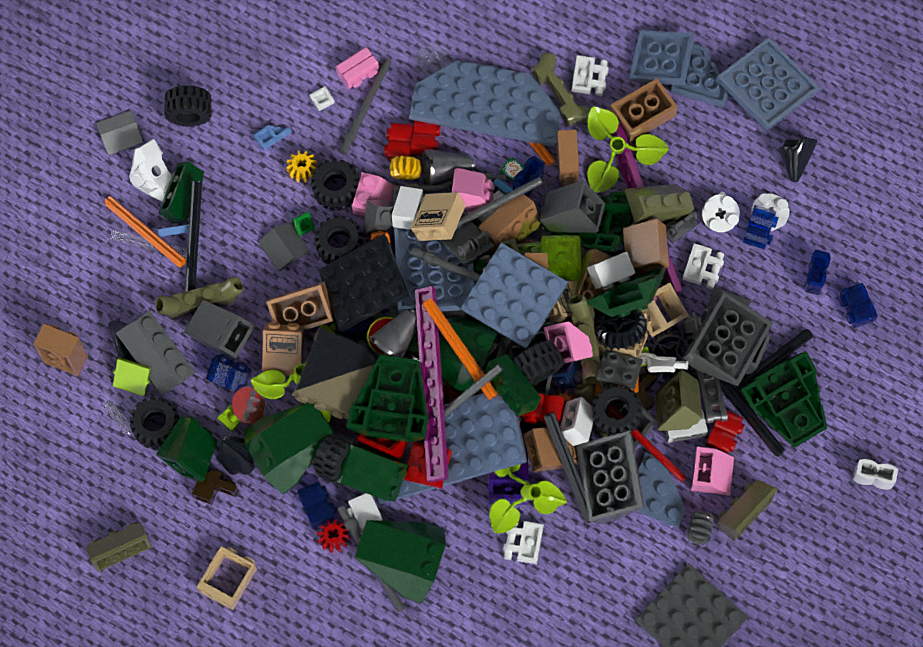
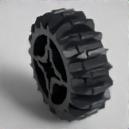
M635 309L630 311L631 314L621 318L619 315L611 317L602 312L595 322V333L599 343L604 348L609 347L611 350L617 348L618 351L621 348L627 350L629 346L634 348L635 343L640 344L641 339H645V334L647 333V321L642 311L636 312Z
M673 329L669 330V334H666L665 330L662 331L663 336L661 337L659 334L655 335L656 341L650 339V343L653 346H647L649 353L656 355L657 351L660 350L664 357H669L668 353L672 354L674 352L676 361H682V356L679 355L681 346L684 345L688 350L693 341L692 338L687 339V333L681 336L680 330H677L676 334H674ZM675 341L671 346L664 345V343ZM688 365V369L693 371L694 368ZM675 369V372H656L655 374L659 377L663 373L662 378L666 380L668 375L671 379L681 369Z

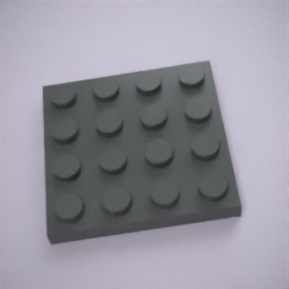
M688 563L639 615L635 622L662 647H722L749 617Z

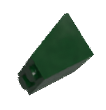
M181 416L156 453V456L181 476L203 482L218 440L212 436V431L199 426L200 422L194 417L186 418Z
M350 444L337 482L382 500L395 502L400 493L403 479L407 474L408 464L374 448Z

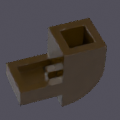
M653 372L649 375L644 374L639 379L638 392H636L641 406L647 411L655 405V399L647 392L657 381L658 376Z
M209 471L206 473L203 482L197 481L192 496L198 501L212 505L218 491L237 497L239 489L236 482L230 479L223 481L224 476L221 471Z

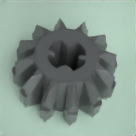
M698 510L693 513L687 534L688 541L698 545H704L708 542L714 521L712 514Z

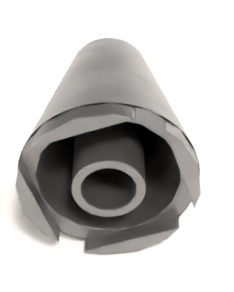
M424 149L425 152H422V172L425 171L427 178L423 177L425 185H437L453 179L454 170L457 168L472 171L475 167L474 160L469 155Z
M413 309L410 311L404 310L374 333L369 340L372 343L374 342L387 356L403 358L417 331L416 312Z

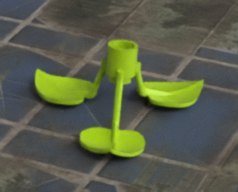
M593 106L588 115L589 133L598 141L605 139L607 136L611 140L610 149L612 154L608 164L599 160L589 166L587 178L590 187L595 193L607 191L617 183L619 171L611 166L615 154L622 153L625 148L637 151L636 158L640 163L653 165L668 152L669 147L663 140L650 134L637 137L636 147L625 144L623 138L610 135L618 129L619 122L616 115L609 110Z
M307 360L304 364L295 366L294 374L290 375L286 383L283 373L278 370H268L251 378V384L265 398H280L285 393L284 387L289 386L292 380L298 385ZM327 410L321 411L329 423L331 412Z
M521 464L494 471L499 477H504L508 474L509 477L522 483L524 486L521 489L522 498L514 501L511 505L505 499L497 500L492 504L489 511L492 530L494 533H505L513 529L520 519V512L514 508L519 503L533 500V506L539 513L550 514L558 506L565 504L567 500L563 493L551 482L540 481L537 484H529L528 481L513 475L512 472H516Z

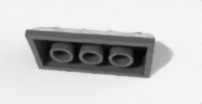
M150 310L144 311L116 332V335L136 362L150 367L149 379L161 395L195 374V371Z

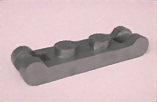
M695 369L707 423H714L717 420H721V422L728 421L719 379Z

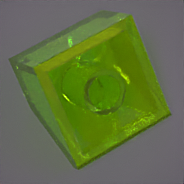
M542 236L540 253H547L549 271L566 281L579 280L581 271L580 236Z

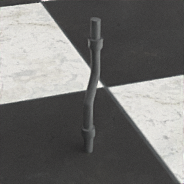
M483 173L492 182L496 179L506 182L505 174L491 175V173ZM453 179L440 185L417 186V184H409V186L403 187L423 189V193H440L453 187ZM394 186L395 194L399 193L401 186Z

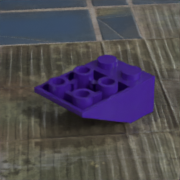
M524 447L527 462L522 463L520 468L516 472H512V474L529 482L527 448ZM494 472L489 473V505L500 499L508 500L511 505L514 501L522 498L521 489L524 485L509 477L508 474L504 477H499ZM528 500L517 505H528Z

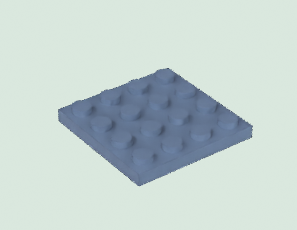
M769 37L716 78V81L766 131L774 127L820 89Z
M501 243L460 309L523 348L528 349L568 285V282Z

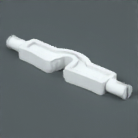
M641 353L639 357L643 359L642 364H647L649 372H675V369H688V361H676V357H661L651 353Z

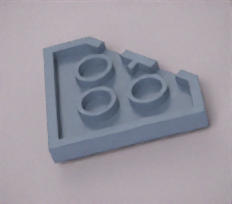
M693 44L685 85H672L671 93L724 108L729 94L716 81L720 72L709 58L705 47Z
M645 453L638 470L645 508L636 512L679 529L686 512L684 503L668 469L654 456Z

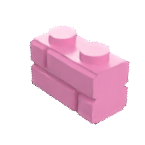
M367 47L335 66L337 75L348 89L358 87L363 82L362 80L367 77H374L379 70L377 60L372 56Z

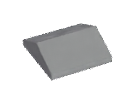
M132 111L96 123L108 155L143 143Z

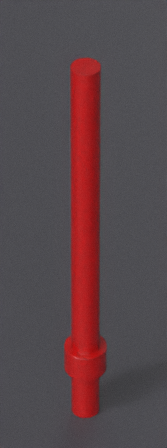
M610 404L606 408L607 414L611 418L614 417L616 420L624 418L615 405L612 406ZM637 429L634 432L631 431V435L681 483L687 478Z

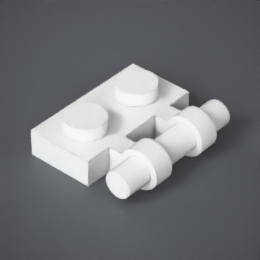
M577 56L572 92L590 94L591 88H595L596 95L603 96V90L606 89L605 77L608 74V62L601 60L600 65H594L595 58ZM593 73L598 74V80L592 79Z
M694 243L682 280L701 285L702 279H706L708 281L706 287L713 289L719 279V270L724 264V254L717 252L716 257L710 256L711 248ZM707 264L713 266L711 272L705 271Z
M524 521L523 529L517 528V523L513 529L506 532L508 536L507 542L503 547V551H505L504 559L511 560L512 553H518L517 561L537 565L544 525ZM516 536H521L520 546L514 545Z

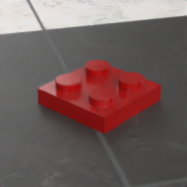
M414 442L404 480L442 489L444 480L436 482L427 481L425 444ZM447 449V463H448V465H449V461H450V457H451V453H452V450H450V449Z

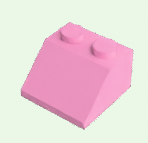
M460 168L454 170L452 192L459 193L466 204L464 209L468 214L493 201L494 184L483 173Z
M362 172L352 204L353 214L365 217L367 200H385L393 206L392 190H394L395 185L380 176Z
M570 322L544 327L546 341L554 342L565 363L593 357L589 337Z

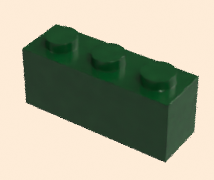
M188 161L177 163L158 213L174 223L186 222L190 217L192 181L203 182L205 172Z
M508 354L489 361L484 374L497 364L503 367V371L490 380V383L514 414L519 417L536 410L542 397Z

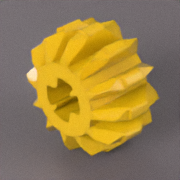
M299 150L297 156L291 154V159L287 160L288 166L286 168L287 172L290 173V178L296 177L297 182L303 178L305 183L307 182V177L311 179L314 174L313 171L318 166V162L314 160V155L308 156L307 151L301 154Z
M409 156L391 159L390 174L393 178L410 181L420 177L422 167L419 159Z

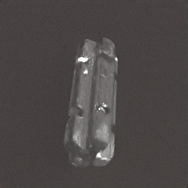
M109 401L104 405L105 410L125 435L131 433L130 423L114 402Z

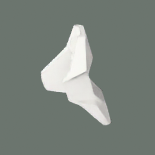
M151 139L134 150L129 177L132 185L163 202L173 173H170L162 160L163 152L155 139ZM152 167H154L158 177L153 175Z

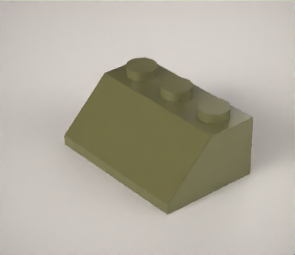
M676 184L625 189L635 224L647 222L648 219L652 218L660 221L681 220L694 210L689 192Z
M681 369L655 392L657 428L660 431L686 430L699 423L702 418L699 381Z
M758 479L754 484L750 482L743 490L745 493L741 497L737 496L730 503L732 507L728 511L723 510L717 517L719 520L717 527L735 541L774 500L778 491L775 487Z
M133 522L127 525L126 529L113 531L108 534V537L95 539L89 543L90 545L86 546L90 561L97 572L152 548L141 522Z

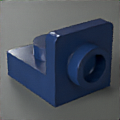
M578 360L564 363L552 375L561 389L575 388L578 383L573 375L580 364Z

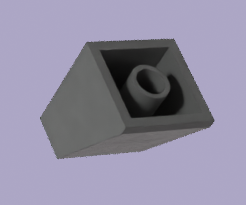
M584 180L547 192L540 221L550 232L596 233L599 230L605 203Z

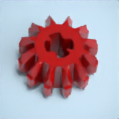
M334 519L333 524L327 520V527L320 525L322 531L317 532V536L320 537L318 544H323V550L329 548L330 553L334 552V548L341 552L340 546L342 545L346 548L348 545L345 541L351 539L347 535L350 530L347 531L344 528V522L338 525L337 519ZM337 533V538H330V534L335 535Z

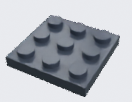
M640 30L629 78L630 81L649 83L658 78L661 84L685 85L694 34Z

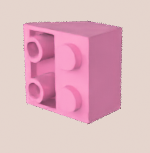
M697 447L694 457L691 491L730 496L734 457L717 449Z

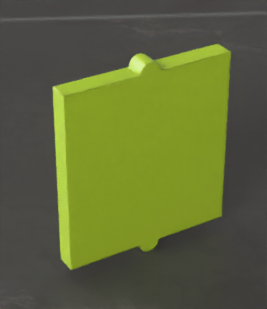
M118 358L116 370L113 372L115 374L113 387L145 396L147 385L150 383V380H148L150 367Z

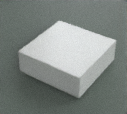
M326 87L309 95L318 111L335 103Z

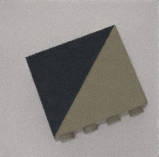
M320 328L315 334L314 344L292 396L296 397V400L299 402L313 404L318 410L332 412V415L337 418L348 419L352 403L355 402L360 389L366 383L368 375L382 354Z

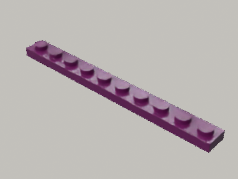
M618 124L617 131L610 135L621 137L624 139L625 144H628L626 133L623 131L622 125ZM625 148L622 153L615 154L627 188L644 187V182L641 180L632 150ZM668 250L669 267L665 268L666 270L661 282L663 286L671 283L678 296L682 291V286L676 275L675 266L671 261Z
M430 286L415 290L419 362L429 420L424 439L427 481L436 482L449 478L439 329L423 307V303L430 298L437 305L436 288Z

